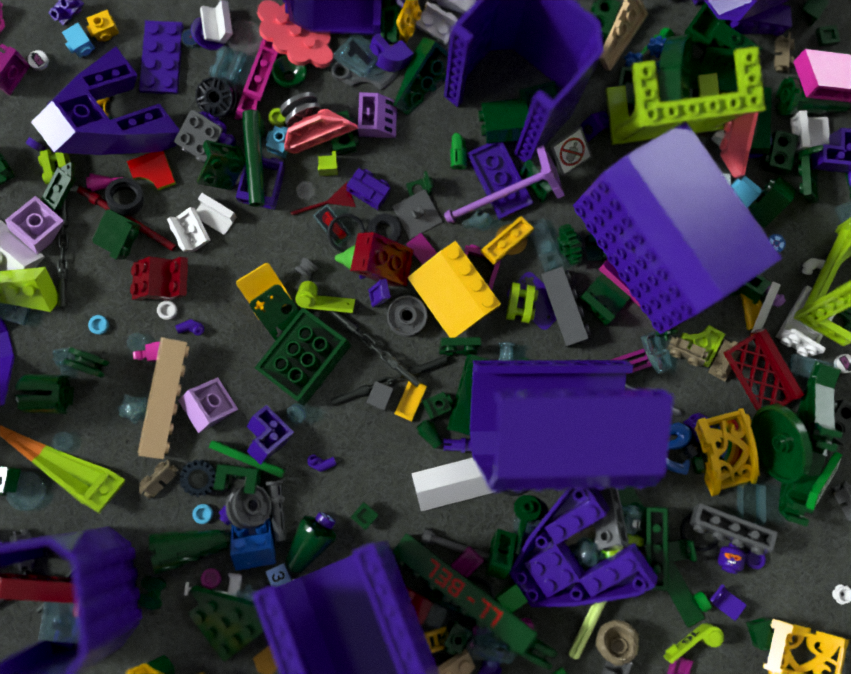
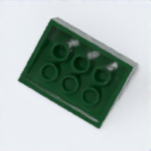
M302 308L254 368L301 405L305 406L352 345L343 336L305 308Z

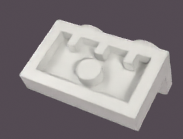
M426 2L425 10L420 20L416 22L415 27L447 44L450 39L451 28L458 22V19L452 13H446L441 10L437 4Z

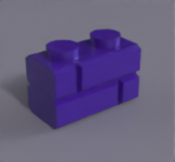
M358 168L347 183V192L374 209L379 210L389 196L391 188L385 180L374 178V175L369 170L364 169L363 171Z

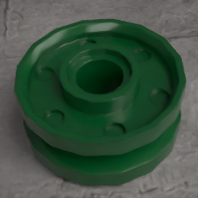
M69 348L68 352L76 357L74 360L64 359L63 364L93 376L104 377L105 373L97 368L99 365L108 366L109 361L83 350Z
M535 639L526 654L521 656L544 669L551 670L553 665L546 659V656L556 658L558 652L544 642Z

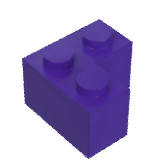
M840 128L829 135V144H823L824 149L822 151L812 154L811 169L844 173L851 171V129Z
M266 405L252 416L247 425V428L257 437L253 440L247 452L261 465L282 448L294 432Z

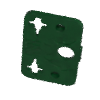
M278 284L273 285L250 302L251 309L275 341L278 339L276 337L278 334L276 327L281 331L285 330L299 312L296 304ZM257 301L265 302L263 304L265 312H263V310H261L260 308H254L257 306ZM284 304H290L292 306V309L289 313H283L281 311V308Z

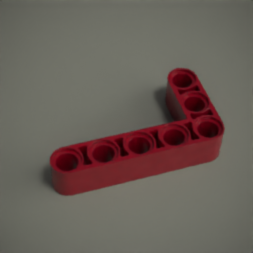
M12 573L0 574V599L73 603V615L78 617L74 578Z

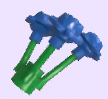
M662 28L658 35L650 39V43L637 54L629 52L624 57L626 60L625 66L632 68L634 63L643 62V55L648 50H650V55H655L656 58H659L666 39L669 36H674L673 31L670 28ZM660 60L659 62H655V69L658 74Z

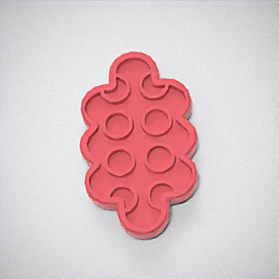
M270 0L259 4L257 14L262 21L259 29L260 35L266 41L273 42V48L276 52L287 54L289 61L298 66H303L310 62L316 67L325 68L331 64L333 53L328 47L330 43L329 33L309 32L290 22L289 14L285 13V4L280 6L278 3Z

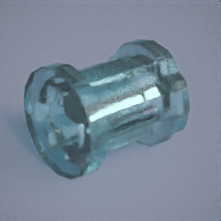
M500 342L498 344L500 347V358L498 360H514L513 348L515 343Z

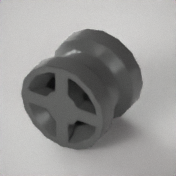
M303 257L302 263L296 266L294 270L309 281L313 272H317L318 268L307 258Z

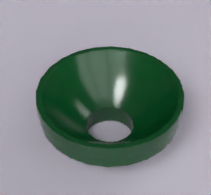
M285 55L279 57L274 62L272 74L279 85L294 88L301 85L305 80L306 66L294 65ZM291 73L295 78L288 81L284 78V75Z

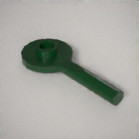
M531 495L520 496L514 504L515 516L520 520L514 556H520L528 522L535 521L541 513L539 501Z

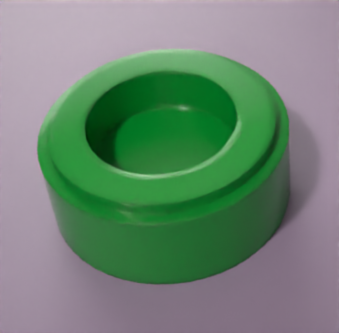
M699 591L694 594V599L703 612L712 609L710 602L703 592Z

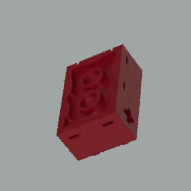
M375 232L358 233L350 271L375 281L387 279L388 286H407V277L410 273L411 256H413L414 249Z

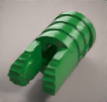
M454 133L451 141L450 163L451 169L464 170L467 168L466 141L459 133Z

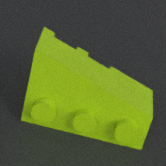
M46 267L0 271L1 303L51 312L57 305L58 292Z

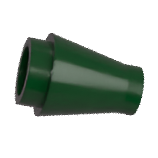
M426 419L416 427L417 433L434 449L443 443L433 421L430 422L429 419Z

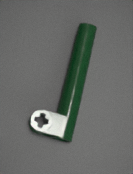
M245 110L242 112L249 205L260 207L265 205L261 136L265 137V126L259 111Z

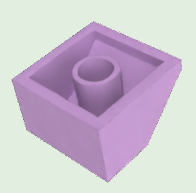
M36 196L5 220L8 229L37 255L53 242L64 224V220Z
M218 377L188 390L178 400L198 433L214 426L238 410Z

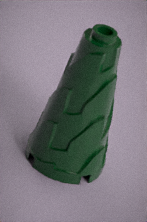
M796 77L785 78L779 85L776 98H780V105L776 104V110L781 115H795L799 111H807V114L839 113L851 108V102L806 98L800 79Z
M217 529L149 534V549L152 552L151 562L155 575L182 567L190 562L201 560L205 556L226 549L227 545L231 544L229 532L225 533V530Z

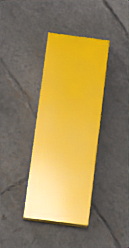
M520 216L483 247L481 253L495 265L529 236L535 228Z

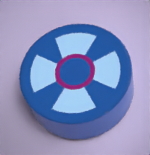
M774 234L768 237L778 253L784 250L786 242L781 235Z

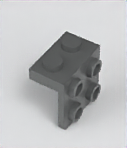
M191 110L174 142L181 146L180 149L189 154L192 153L198 161L205 164L207 160V155L203 148L205 140L218 142L223 129L199 112Z

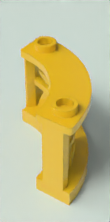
M743 408L708 419H698L695 431L698 435L703 453L707 452L708 462H705L704 480L711 496L719 495L720 490L750 482L754 485L760 476L758 453L750 426L751 418L748 414H745ZM736 419L739 429L735 430L734 424L731 423L728 427L729 432H727L725 422ZM720 423V429L709 427ZM728 440L743 450L740 458L733 466L719 459V456L727 449ZM717 441L721 443V446L719 448H717L715 444ZM726 466L727 471L724 468L721 471V467Z
M776 619L772 620L771 627L775 628L768 664H763V668L769 669V674H808L804 672L812 670L813 674H822L823 670L831 672V669L823 664L826 661L836 666L835 674H842L846 649L849 644L848 639L816 631V634L810 633L811 628ZM804 637H806V645L816 657L804 664L798 665L790 649L797 648L803 642ZM816 642L820 643V646L817 647V649L822 650L821 652H818L815 649L814 645ZM840 646L838 660L836 662L835 660L831 659V657L834 655V653Z

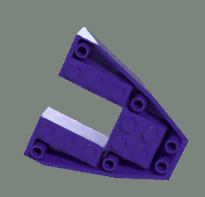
M114 47L76 75L32 121L51 149L57 153L111 155L161 152L177 145L174 140L180 131L160 104L112 120L108 118L96 101L132 90L137 78V73L117 47Z
M568 488L565 490L523 546L520 556L517 557L509 574L531 607L580 606L634 597L655 586L658 577L635 543L586 571L583 570L565 543V539L604 517L610 510L609 505L598 489L586 488L585 490H577L575 488Z

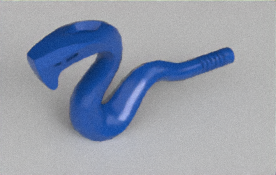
M679 422L670 424L669 435L676 434L678 437L668 442V451L687 446L692 439V430ZM667 458L666 469L678 474L687 475L690 466L689 460H685L684 463L680 464Z

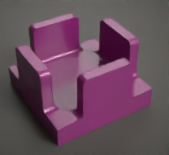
M1 44L0 48L5 53L0 52V89L4 93L11 95L30 68V64L16 49Z

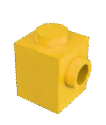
M108 10L87 17L89 23L87 29L91 37L95 36L98 42L108 41L112 36L119 34Z

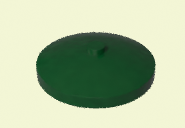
M771 404L761 407L755 413L751 426L760 463L779 482L790 484L801 481L808 475L812 465V447L805 427L800 419L783 405Z

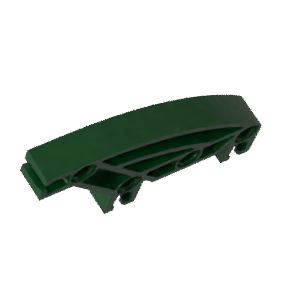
M690 34L669 36L665 41L659 65L660 103L690 99L692 57H694V52L692 51L694 38Z
M818 361L814 363L797 412V417L805 427L812 447L811 469L808 475L801 481L790 484L781 482L778 507L779 512L787 521L806 527L809 520L803 517L804 513H813L812 509L806 507L810 491L819 478L827 457V450L833 452L837 450L838 445L835 443L831 444L833 437L841 438L843 434L835 428L834 387L841 369Z

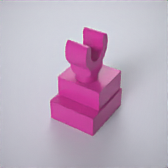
M160 342L146 344V350L134 351L133 360L147 359L149 362H156Z

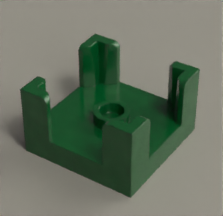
M217 464L214 489H230L232 478L242 480L246 478L244 492L255 494L257 485L261 487L263 470Z

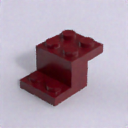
M149 256L134 262L131 268L133 283L130 287V293L132 294V300L140 301L148 298L171 301L187 296L188 258L178 257L171 260Z

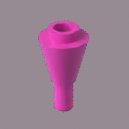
M90 173V177H86L87 188H91L92 192L104 189L118 178Z

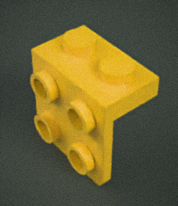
M406 0L396 20L400 32L399 41L408 42L414 33L416 22L421 18L422 10L418 0Z
M264 263L236 281L238 288L249 304L254 298L275 284L280 285L291 299L269 263ZM257 301V306L254 308H260L261 310H263V312H265L263 307V304L265 302Z

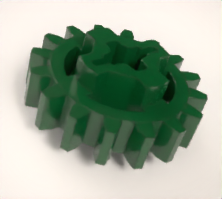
M569 223L558 228L559 237H557L561 255L563 254L572 266L581 263L583 247L580 235H577Z

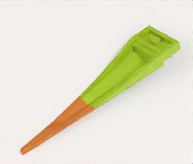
M0 425V436L79 502L99 514L125 483V479L107 468L61 452Z

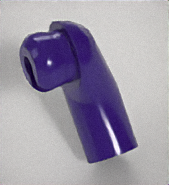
M193 319L175 325L178 334L190 331L194 335L200 336L204 332V326Z
M312 454L307 459L308 465L319 472L337 466L334 457L323 460Z

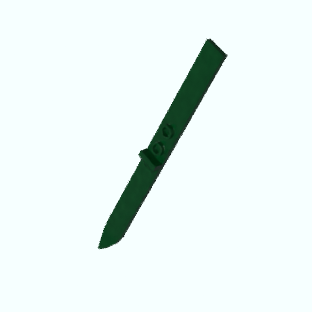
M633 487L618 489L622 509L636 535L645 537L643 547L647 553V508L642 505ZM670 562L668 593L684 623L689 628L703 620L704 616L675 563Z

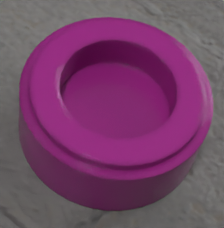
M209 568L201 575V583L207 589H213L221 583V573L215 568Z

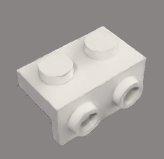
M189 207L177 217H169L167 219L170 229L174 233L178 245L183 252H194L211 241L195 208Z

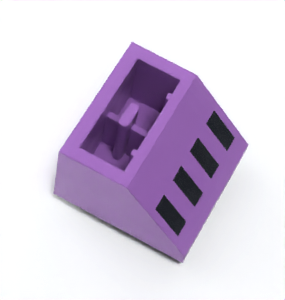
M359 92V137L396 138L397 108L393 105L395 100L379 93Z

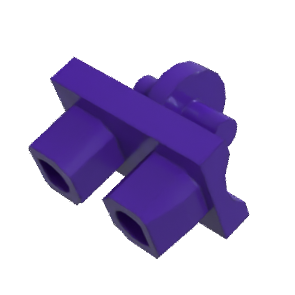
M59 0L49 10V14L54 21H60L62 25H66L75 14L80 13L84 3L81 0Z

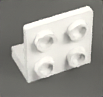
M799 111L790 119L791 132L798 135L795 154L809 147L829 144L828 117H808L807 111Z

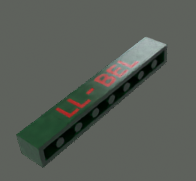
M406 533L392 553L397 556L395 560L402 566L407 564L411 567L410 572L419 579L421 576L426 579V585L434 591L440 590L443 593L442 597L449 603L454 601L459 605L458 610L466 616L469 614L473 616L475 624L482 629L487 627L492 631L491 636L500 643L502 640L509 645L507 649L516 656L519 653L525 655L539 635L411 535Z

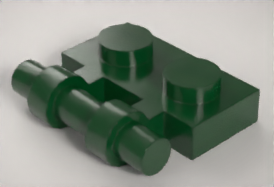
M481 337L441 338L439 354H446V356H453V354H463V356L477 354V350L481 346Z

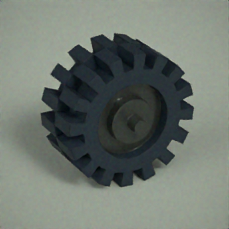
M196 459L187 463L180 475L181 488L183 487L184 492L189 493L190 496H205L214 487L215 468L208 461L205 462L202 459Z

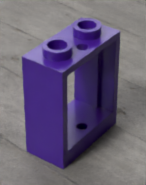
M262 156L263 168L277 170L278 172L272 197L264 196L265 205L260 207L275 210L283 181L285 165L278 158L266 159ZM245 163L236 199L239 203L249 204L248 192H246L248 183Z

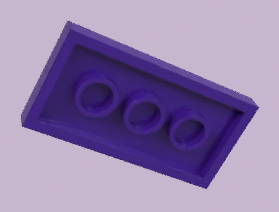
M145 20L139 88L141 93L178 94L183 36L182 22Z
M503 142L488 143L467 153V157L487 196L522 181ZM525 187L491 202V205L498 219L501 220L533 205V201Z

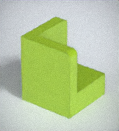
M332 151V156H318V172L320 176L338 175L336 151Z

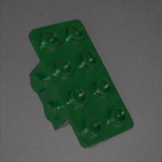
M706 47L700 60L692 59L690 88L698 90L696 80L698 75L717 73L719 92H739L734 56L736 49Z

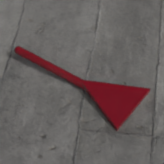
M346 182L327 201L292 211L291 215L327 204L356 206L351 193L347 192Z

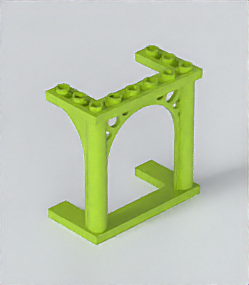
M758 47L734 51L739 92L719 95L717 73L698 75L696 80L699 98L663 103L659 102L655 61L634 63L632 65L636 103L630 117L625 85L605 89L612 145L653 140L684 122H687L694 134L719 131L723 129V124L744 114L764 111Z
M851 217L837 227L835 233L838 236L802 309L796 311L793 317L843 347L851 343V332L827 318L851 307V281L829 294L827 292L840 265L847 258L851 257Z

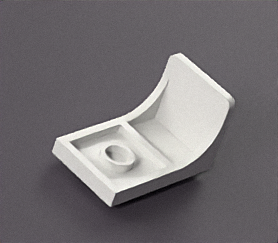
M810 286L804 287L776 335L783 345L795 348L797 353L804 357L821 354L826 350L825 347L819 344L823 337L822 334L793 318L796 311L804 307L812 290ZM833 315V316H831V317H829V318H827V319L830 320V321H832L835 315Z

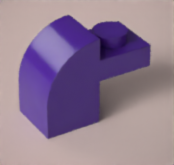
M379 33L373 36L369 47L372 53L378 57L376 65L388 72H396L409 65L414 54L402 40L390 46Z

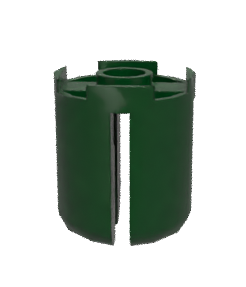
M26 374L20 377L15 390L51 393V396L14 395L17 408L24 413L67 414L68 412L65 411L68 404H73L74 387H70L68 378L71 377L69 375Z

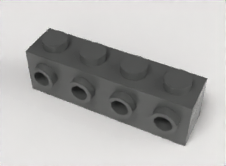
M562 266L541 274L566 346L570 347L589 340L588 335H591L588 324H583L581 317H584L582 307H577L575 299H578L575 288H570L569 282L572 280L569 271H564Z
M606 487V489H598L609 505L610 510L604 517L592 523L596 532V545L599 547V550L606 552L626 548L629 546L618 488Z
M703 504L693 507L688 523L689 526L694 527L693 530L696 532H708L713 534L712 537L717 540H729L732 542V545L739 548H744L745 546L757 555L773 552L778 533Z

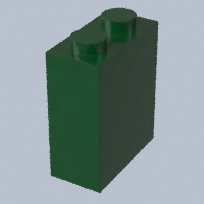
M526 98L482 103L481 111H478L479 122L483 123L481 125V135L485 136L486 144L519 141L529 113Z

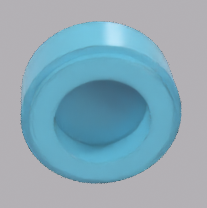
M95 315L89 320V330L97 335L104 334L109 329V321L104 316Z
M200 504L193 510V519L199 524L208 523L213 518V509L208 504Z

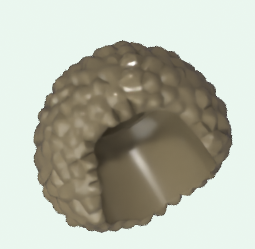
M612 620L602 625L596 637V647L607 661L615 666H622L632 661L637 655L639 634L627 622Z

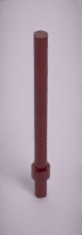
M83 186L78 187L77 192L88 198L90 203L95 206L99 205L105 210L110 209L107 201L103 200L101 195L96 192L92 193ZM124 216L141 225L140 232L171 251H174L176 248V244L131 216Z

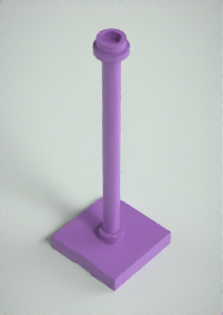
M544 145L536 148L542 167L540 173L453 212L451 209L447 210L444 213L446 221L448 223H455V218L543 179L548 181L557 199L565 196L557 168Z

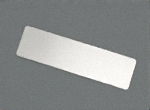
M772 282L751 333L763 328L780 284Z

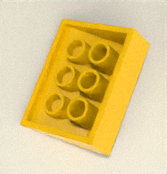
M456 241L438 252L407 277L449 338L458 337L501 305Z

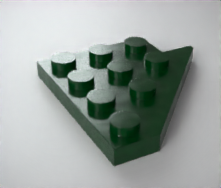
M196 585L189 590L199 605L191 610L188 615L224 662L265 631L254 601Z

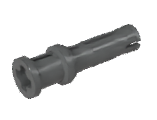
M283 480L265 482L268 486L269 498L271 500L274 541L287 540L283 513L285 497L282 495L281 485Z

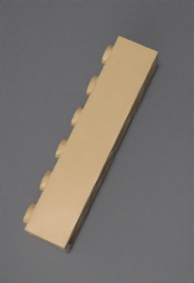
M165 337L160 339L138 448L139 456L164 459V454L169 452L170 442H167L168 434L172 435L174 427L171 419L172 415H176L178 404H175L176 396H180L181 392L179 380L185 373L183 360L188 357L189 346H186L187 342Z

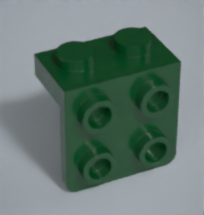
M107 209L92 242L111 252L110 257L116 260H126L135 239L138 237L141 225L111 209Z

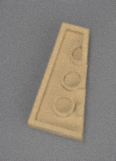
M624 0L599 59L605 70L611 71L647 17L648 13L642 0Z

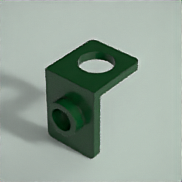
M427 171L424 172L422 179L406 184L410 197L415 195L412 192L414 185H421L423 190H426L428 196L432 195V188H434L433 179L428 176Z
M685 538L669 542V563L685 559L693 562L697 561L693 541Z

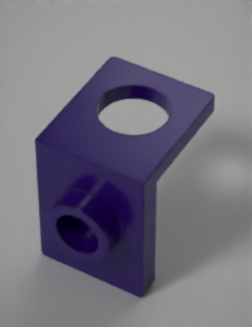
M605 111L591 114L579 125L582 127L587 142L593 139L599 132L610 128L609 117ZM587 124L591 125L593 128V132L591 135H588L585 132V126Z
M723 584L710 599L715 607L734 621L739 618L747 607L745 603L728 592Z

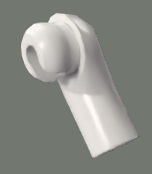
M816 258L807 260L802 265V273L811 275L813 269H822L826 260Z

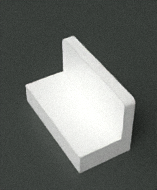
M221 0L216 8L202 6L200 12L204 39L225 44L233 34L228 1Z
M201 193L198 198L201 204L196 210L200 220L225 235L237 218L236 214Z

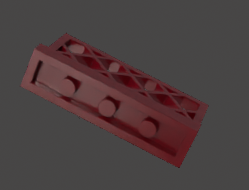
M766 329L753 331L750 333V336L723 352L756 411L761 408L762 400L770 401V405L777 403L785 406L792 400L804 396ZM752 340L756 344L755 352L747 350L748 343ZM736 350L742 352L740 362L735 361L731 353ZM746 353L754 355L752 365L744 364ZM759 357L764 358L766 361L764 369L757 367ZM743 366L751 368L749 379L744 378L742 374ZM756 370L764 372L762 382L754 380ZM768 373L774 375V385L766 384ZM753 383L761 385L759 395H755L752 392ZM765 386L773 388L771 399L763 397ZM778 390H782L786 396L782 401L776 400Z

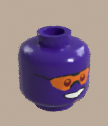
M729 543V546L721 547L718 565L722 567V571L737 574L744 570L746 553L740 550L741 548Z

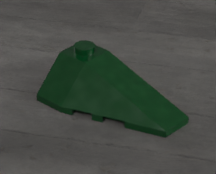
M423 37L412 56L393 105L408 115L424 101L423 96L429 90L433 93L437 89L435 85L441 79L443 81L446 80L449 52L436 41Z

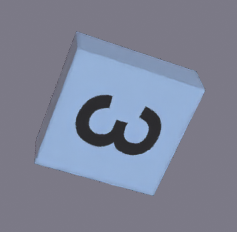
M285 563L266 571L271 586L275 585L276 587L292 581Z

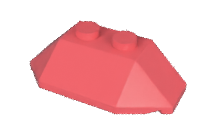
M322 109L315 115L303 117L301 121L294 123L288 128L284 148L285 151L296 154L356 130L358 126L328 109Z
M759 112L744 114L724 125V131L726 132L725 137L720 143V156L732 176L736 179L745 175Z

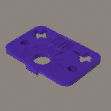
M526 272L516 283H520V289L526 290V285L521 281L526 276L534 278L533 283L536 286L535 290H538L537 301L533 302L536 310L534 320L532 321L542 330H546L557 318L552 310L553 307L544 283L532 272ZM523 297L518 298L517 307L521 309L523 308Z

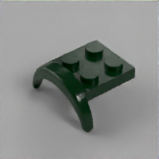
M823 145L809 147L798 153V170L803 180V183H800L801 195L804 194L805 199L810 203H819L817 170L811 169L812 157L810 155L824 149Z

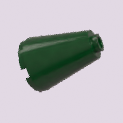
M305 515L298 526L285 561L287 568L293 573L302 572L335 541L336 534L334 531L316 523L315 517Z

